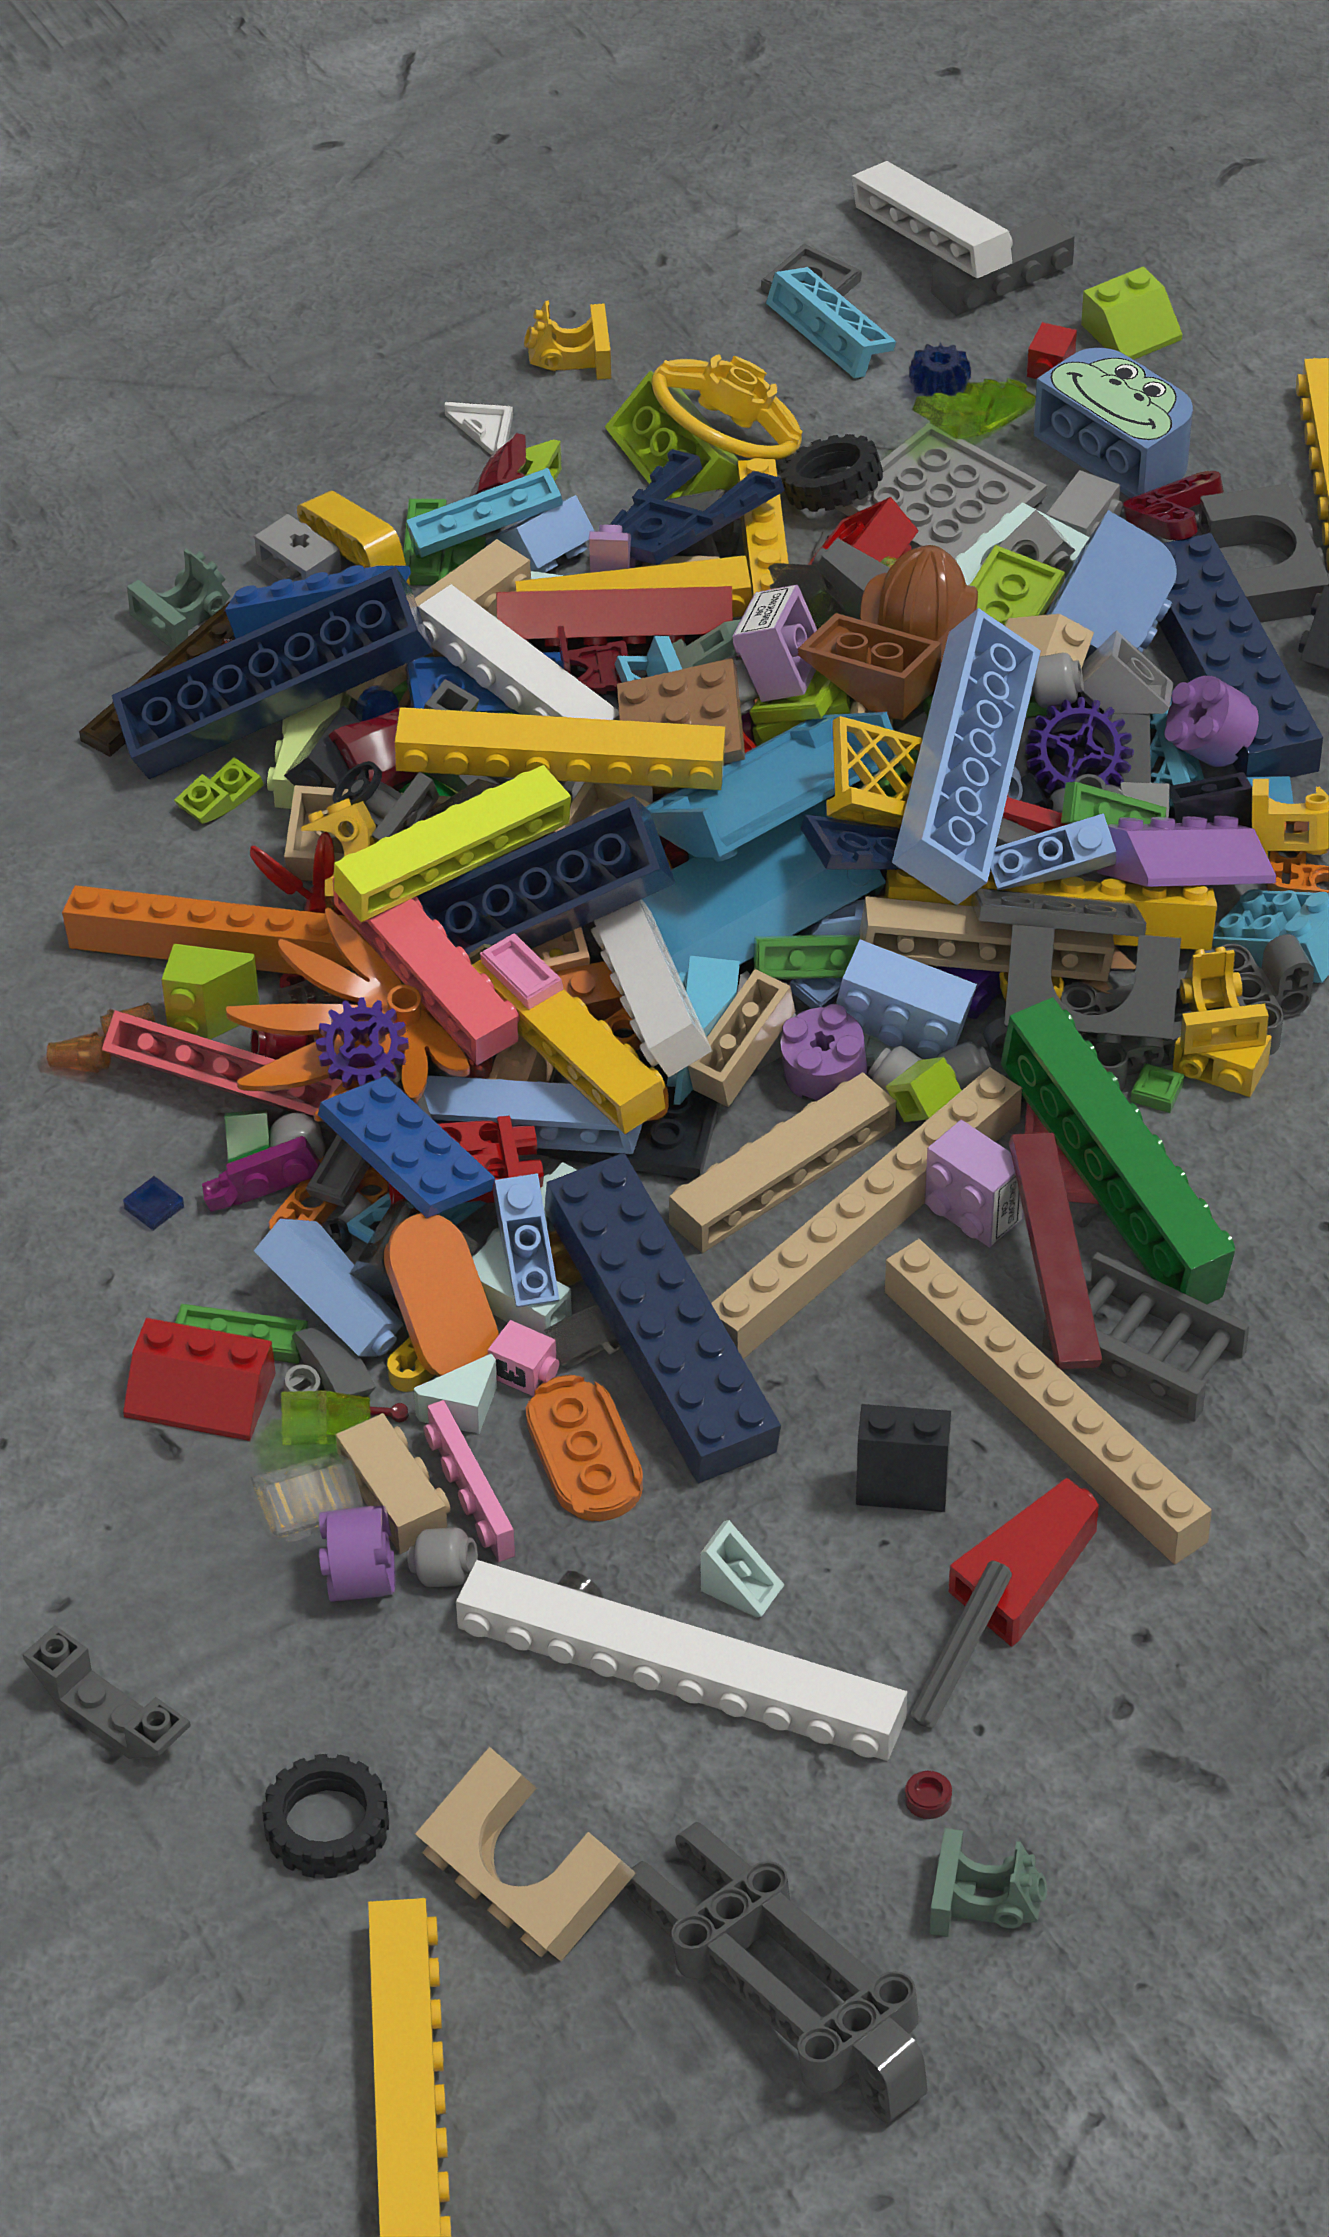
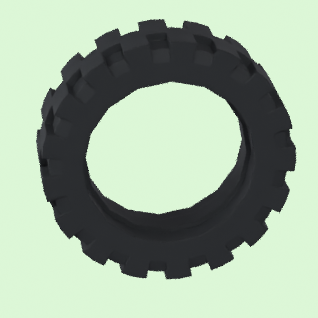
M845 434L844 437L833 435L829 436L827 440H815L808 447L802 446L796 450L797 453L795 455H790L786 458V464H782L780 469V476L789 503L791 505L795 504L799 510L808 508L811 512H818L819 509L825 508V511L834 510L835 506L842 505L845 507L853 504V500H861L866 497L869 490L874 491L878 487V481L883 479V468L875 443L872 440L868 441L865 436L860 435L857 438L854 434ZM850 467L846 471L834 476L813 479L818 474L831 469Z
M327 1754L314 1755L315 1759L306 1761L305 1758L293 1762L291 1769L287 1770L284 1768L276 1775L275 1784L270 1783L265 1792L266 1802L262 1804L265 1838L267 1842L269 1841L270 1851L276 1859L281 1857L283 1865L287 1869L294 1871L296 1868L302 1871L303 1876L315 1878V1874H324L325 1879L336 1878L337 1873L346 1871L348 1875L359 1870V1865L364 1861L367 1864L376 1857V1849L384 1846L387 1839L386 1830H389L387 1794L385 1790H382L380 1778L376 1773L371 1775L369 1767L364 1763L358 1761L355 1764L350 1762V1757L337 1754L336 1758H328ZM325 1790L343 1792L356 1798L364 1807V1819L356 1830L343 1838L327 1842L308 1840L296 1834L287 1823L288 1813L298 1801L309 1794Z

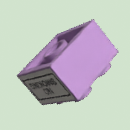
M798 585L755 592L732 636L734 649L738 655H741L761 702L804 695L816 672L815 668L798 656V647L817 631Z
M961 1119L927 1148L925 1204L935 1214L944 1216L960 1227L967 1236L978 1239L990 1248L1023 1219V1208L1011 1152Z

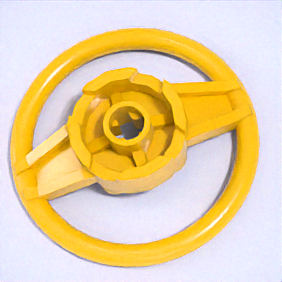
M719 354L713 356L709 362L694 359L665 360L654 371L652 388L659 404L678 424L703 441L729 453L750 459L781 460L793 455L799 449L803 431L800 429L798 421L785 404L776 397V383L769 385L764 380L767 373L755 364L737 356H733L731 362L721 360L722 358ZM668 387L699 390L701 395L698 402L701 406L711 411L719 410L731 416L734 423L744 428H751L753 422L758 421L779 445L764 446L748 443L709 427L687 412L674 399Z

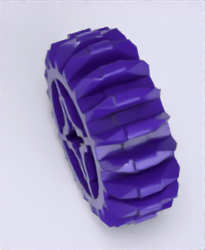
M1079 697L1076 708H1072L1070 702L1065 699L1061 705V713L1056 707L1050 705L1046 710L1049 719L1037 716L1035 724L1040 730L1030 729L1027 735L1035 743L1025 746V754L1035 757L1027 761L1026 766L1028 770L1041 769L1034 778L1038 784L1045 780L1048 781L1044 789L1046 795L1052 794L1055 788L1058 790L1065 788L1067 782H1074L1078 773L1087 767L1098 769L1099 766L1107 768L1098 775L1105 782V785H1110L1109 783L1114 786L1120 787L1121 782H1124L1119 773H1129L1131 765L1123 759L1132 758L1134 749L1123 745L1131 742L1132 735L1127 732L1118 734L1124 728L1126 722L1124 719H1118L1113 723L1110 721L1115 712L1112 707H1109L1104 714L1098 712L1100 701L1094 700L1091 709L1084 708V697ZM1083 723L1079 732L1069 736L1061 733L1059 737L1052 735L1064 725ZM1094 727L1100 730L1107 738L1112 756L1105 754V749L1100 748L1094 743L1092 738ZM1083 736H1086L1082 759L1078 758L1076 766L1072 767L1076 744H1080ZM1046 747L1054 749V754L1061 756L1065 760L1067 767L1064 776L1052 766Z

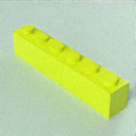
M544 765L529 772H523L514 779L495 788L486 789L480 795L461 804L452 805L446 811L429 819L418 821L397 834L384 837L365 849L344 856L341 860L334 863V891L360 922L366 921L569 824L571 795Z

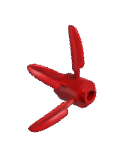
M328 832L322 833L317 841L313 863V887L309 891L303 887V882L267 853L257 846H251L250 857L272 883L288 895H293L297 891L306 898L304 911L325 913V909L328 907L337 915H343L334 904V896H325V880L334 875L335 863L333 840Z

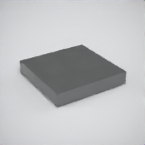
M803 244L761 280V290L769 294L775 272L808 267L839 294L844 296L861 281L862 271Z

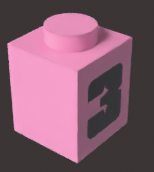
M512 1320L507 1323L488 1349V1355L492 1353L496 1359L497 1381L531 1396L535 1395L534 1391L542 1383H547L550 1379L555 1378L559 1368V1360L556 1359V1340Z

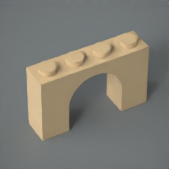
M489 1747L415 1835L428 1845L422 1853L436 1866L444 1871L450 1864L460 1873L455 1882L475 1900L483 1893L493 1902L487 1910L508 1929L515 1922L526 1932L520 1940L542 1958L549 1951L558 1960L562 1961L636 1873L592 1834L587 1832L558 1868L544 1880L528 1886H511L502 1883L494 1865L496 1841L504 1826L537 1788Z

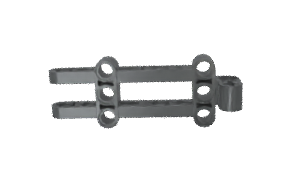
M1291 934L1278 936L1267 944L1263 953L1262 968L1257 966L1247 948L1238 944L1221 946L1225 947L1226 951L1234 950L1235 952L1233 973L1239 972L1242 981V996L1237 997L1239 1006L1265 1003L1269 1015L1267 1035L1272 1036L1270 1055L1274 1054L1280 1047L1283 1019L1300 1014L1309 1006L1311 1001L1314 967L1298 939ZM1187 970L1178 972L1175 1014L1191 1010L1189 1003L1183 1004L1180 995V979H1185ZM1071 983L1064 987L1061 1001L1078 1013L1101 1015L1115 1010L1125 1002L1134 984L1106 990V992L1112 993L1107 994L1104 992L1097 993L1092 986L1085 983ZM1005 1016L989 1023L983 1033L991 1053L1000 1058L1003 1054L1007 1027L1004 1026ZM1182 1021L1174 1023L1172 1041L1164 1040L1163 1048L1138 1046L1139 1038L1122 1037L1121 1044L1096 1042V1034L1080 1033L1085 1041L1088 1040L1092 1043L1097 1052L1098 1060L1107 1072L1110 1071L1115 1075L1122 1092L1126 1085L1127 1076L1140 1073L1144 1063L1157 1067L1173 1064L1175 1043L1178 1037H1181ZM1021 1096L1022 1102L1026 1101L1023 1096Z
M695 1822L675 1837V1842L685 1861L718 1890L705 1901L695 1906L644 1861H640L631 1868L636 1874L626 1884L624 1890L638 1908L672 1937L676 1966L679 1972L685 1977L692 1979L705 1978L713 1974L795 2047L799 2054L802 2082L807 2088L814 2092H830L858 2073L860 2075L862 2095L867 2106L877 2118L885 2123L891 2122L927 2094L923 2053L916 2041L909 2035L916 2028L919 2021L914 1981L905 1973L896 1971L876 1976L792 1903L787 1872L783 1866L770 1861L759 1862L750 1866L701 1823ZM765 1934H768L838 1995L844 2003L822 2018L745 1949Z

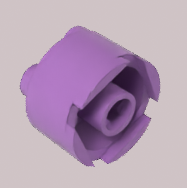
M1201 676L1188 683H1179L1174 688L1164 735L1177 748L1213 767L1226 766L1238 759L1235 754L1243 746L1248 748L1253 742L1258 728V711L1244 693L1216 677Z
M831 1004L826 1007L809 1009L788 1019L784 1023L781 1036L784 1076L788 1087L795 1095L801 1098L804 1095L815 1099L817 1102L834 1091L842 1082H848L862 1072L866 1074L867 1061L863 1030L857 1020L848 1014L841 1005Z
M384 1505L320 1512V1533L322 1539H327V1548H320L319 1559L322 1575H328L327 1588L330 1602L392 1595V1592H395L396 1585L394 1550H390L388 1536H392L386 1507Z

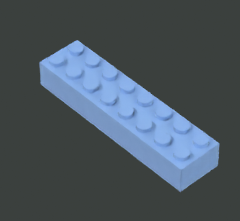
M979 608L949 632L892 860L893 864L955 905L961 903L988 881L1041 650Z

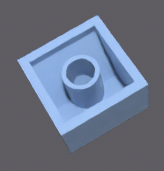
M574 495L562 500L563 505L517 522L487 539L486 543L489 545L498 539L530 559L531 571L535 570L536 572L545 573L558 566L555 559L565 554L567 559L588 549L585 542L589 540V531H594L577 496Z

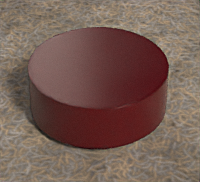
M921 1771L914 1774L907 1781L905 1787V1803L912 1814L923 1819H935L944 1815L952 1803V1786L950 1781L944 1775L935 1771Z

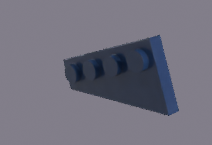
M805 814L800 829L826 869H901L892 863L900 828Z

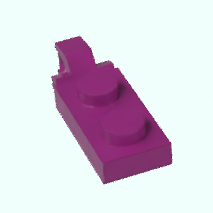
M297 1137L226 1164L227 1170L219 1174L218 1178L202 1183L204 1201L211 1212L230 1207L232 1204L246 1203L312 1178L320 1165V1161L306 1137Z

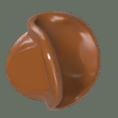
M935 545L920 546L909 550L898 558L887 573L878 574L868 582L863 592L860 620L940 642L942 663L949 632L977 610L978 590L975 586L966 584L960 566L948 552Z

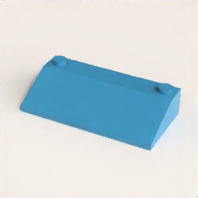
M887 712L824 715L822 719L806 720L746 752L744 760L724 764L721 790L679 788L646 806L652 815L658 834L696 858L713 857L716 862L735 856L738 853L737 848L835 794L833 720L842 716L893 730ZM847 732V742L857 754L863 746L853 733ZM880 740L876 744L888 762L896 756L886 742ZM868 753L860 759L873 777L880 771ZM851 767L848 770L849 786L861 780Z
M826 799L737 848L738 853L729 859L716 862L713 857H694L671 870L676 884L642 899L655 919L678 974L679 972H688L690 956L740 961V966L754 958V936H793L868 893L871 897L880 894L886 881L879 869H826L800 828L805 814L828 817Z

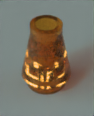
M97 1032L60 1042L48 1043L47 1061L49 1066L99 1073L101 1069H108L111 1063V1054L101 1050L106 1036H99Z

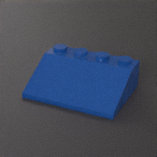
M356 565L345 569L341 573L328 575L326 572H319L309 576L307 579L294 582L291 579H282L271 586L262 588L250 585L235 592L225 611L237 639L394 567L398 569L405 581L410 576L411 570L409 566H373L364 568L362 565Z

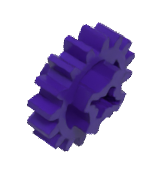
M364 997L359 998L358 1007L352 1008L347 1000L343 1001L344 1012L341 1014L332 1009L329 1010L328 1015L331 1024H319V1032L325 1038L316 1039L317 1050L323 1052L318 1056L321 1067L331 1065L328 1069L329 1078L333 1080L342 1075L344 1088H348L353 1081H358L359 1086L366 1084L367 1081H374L385 1074L395 1079L397 1074L394 1064L405 1065L406 1057L400 1051L409 1049L408 1038L400 1037L406 1033L404 1022L394 1023L397 1018L396 1011L392 1008L384 1014L382 1012V1001L377 1000L372 1008L367 1007ZM389 1034L391 1045L386 1054L381 1044L386 1040L385 1036ZM337 1035H340L344 1044L339 1048V1053L336 1055L334 1043ZM359 1040L364 1044L369 1040L370 1046L366 1048L363 1045H359L355 1048V1042Z

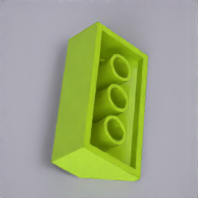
M649 371L605 425L606 430L649 484L651 483L650 474L657 466L664 467L669 461L667 454L670 450L674 449L699 456L703 469L665 500L717 489L730 490L738 483L739 460L734 454L719 449L693 435L669 416L654 395L652 388L654 372ZM668 387L674 399L687 412L712 428L681 388Z

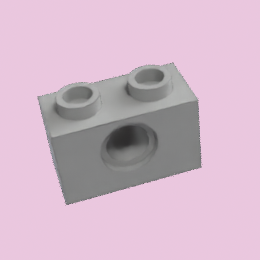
M1037 510L999 545L1026 557L1036 552V561L1062 570L1068 564L1070 556L1076 551L1052 523ZM987 557L980 563L981 565H983Z

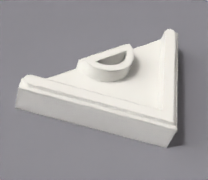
M445 402V416L492 455L509 439L513 407Z

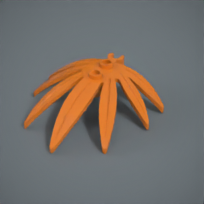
M327 907L325 909V921L331 937L345 961L359 976L310 950L283 939L278 941L279 953L301 976L318 988L340 998L358 1002L360 997H364L366 1006L372 1008L377 1000L382 1001V1012L384 1014L392 1008L396 1011L397 1018L394 1023L404 1022L406 1033L400 1037L408 1038L409 1049L400 1051L406 1057V1063L402 1065V1089L413 1102L417 1103L426 1088L428 1078L426 1051H429L434 1063L444 1072L459 1077L469 1075L470 1067L463 1051L454 1039L427 1013L429 1011L421 1003L419 991L413 986L403 985L381 956L331 908ZM266 1004L226 1007V1016L234 1023L262 1032L280 1035L320 1034V1023L331 1024L328 1015L329 1010L332 1009L338 1014L344 1011L343 1004ZM351 1005V1007L355 1008L358 1007V1005ZM389 1034L385 1036L386 1040L381 1044L386 1054L391 1045ZM337 1035L334 1043L336 1055L339 1053V1048L344 1044L340 1035ZM358 1040L355 1042V1048H357L359 1045H363L366 1048H368L370 1046V1042L368 1040L366 1043L363 1044ZM316 1042L238 1079L237 1087L243 1091H276L302 1087L329 1078L328 1069L331 1065L321 1067L318 1056L323 1052L317 1050ZM353 1081L348 1088H344L343 1083H341L327 1099L359 1087L358 1081ZM318 1108V1110L314 1113V1120L323 1121L318 1116Z

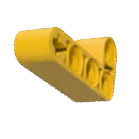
M328 491L297 506L299 521L307 524L312 531L327 541H332L340 549V555L356 565H362L364 568L373 566H406L401 542L393 527L335 491ZM408 577V579H407L406 582H407L408 585L410 586V580H409V577Z

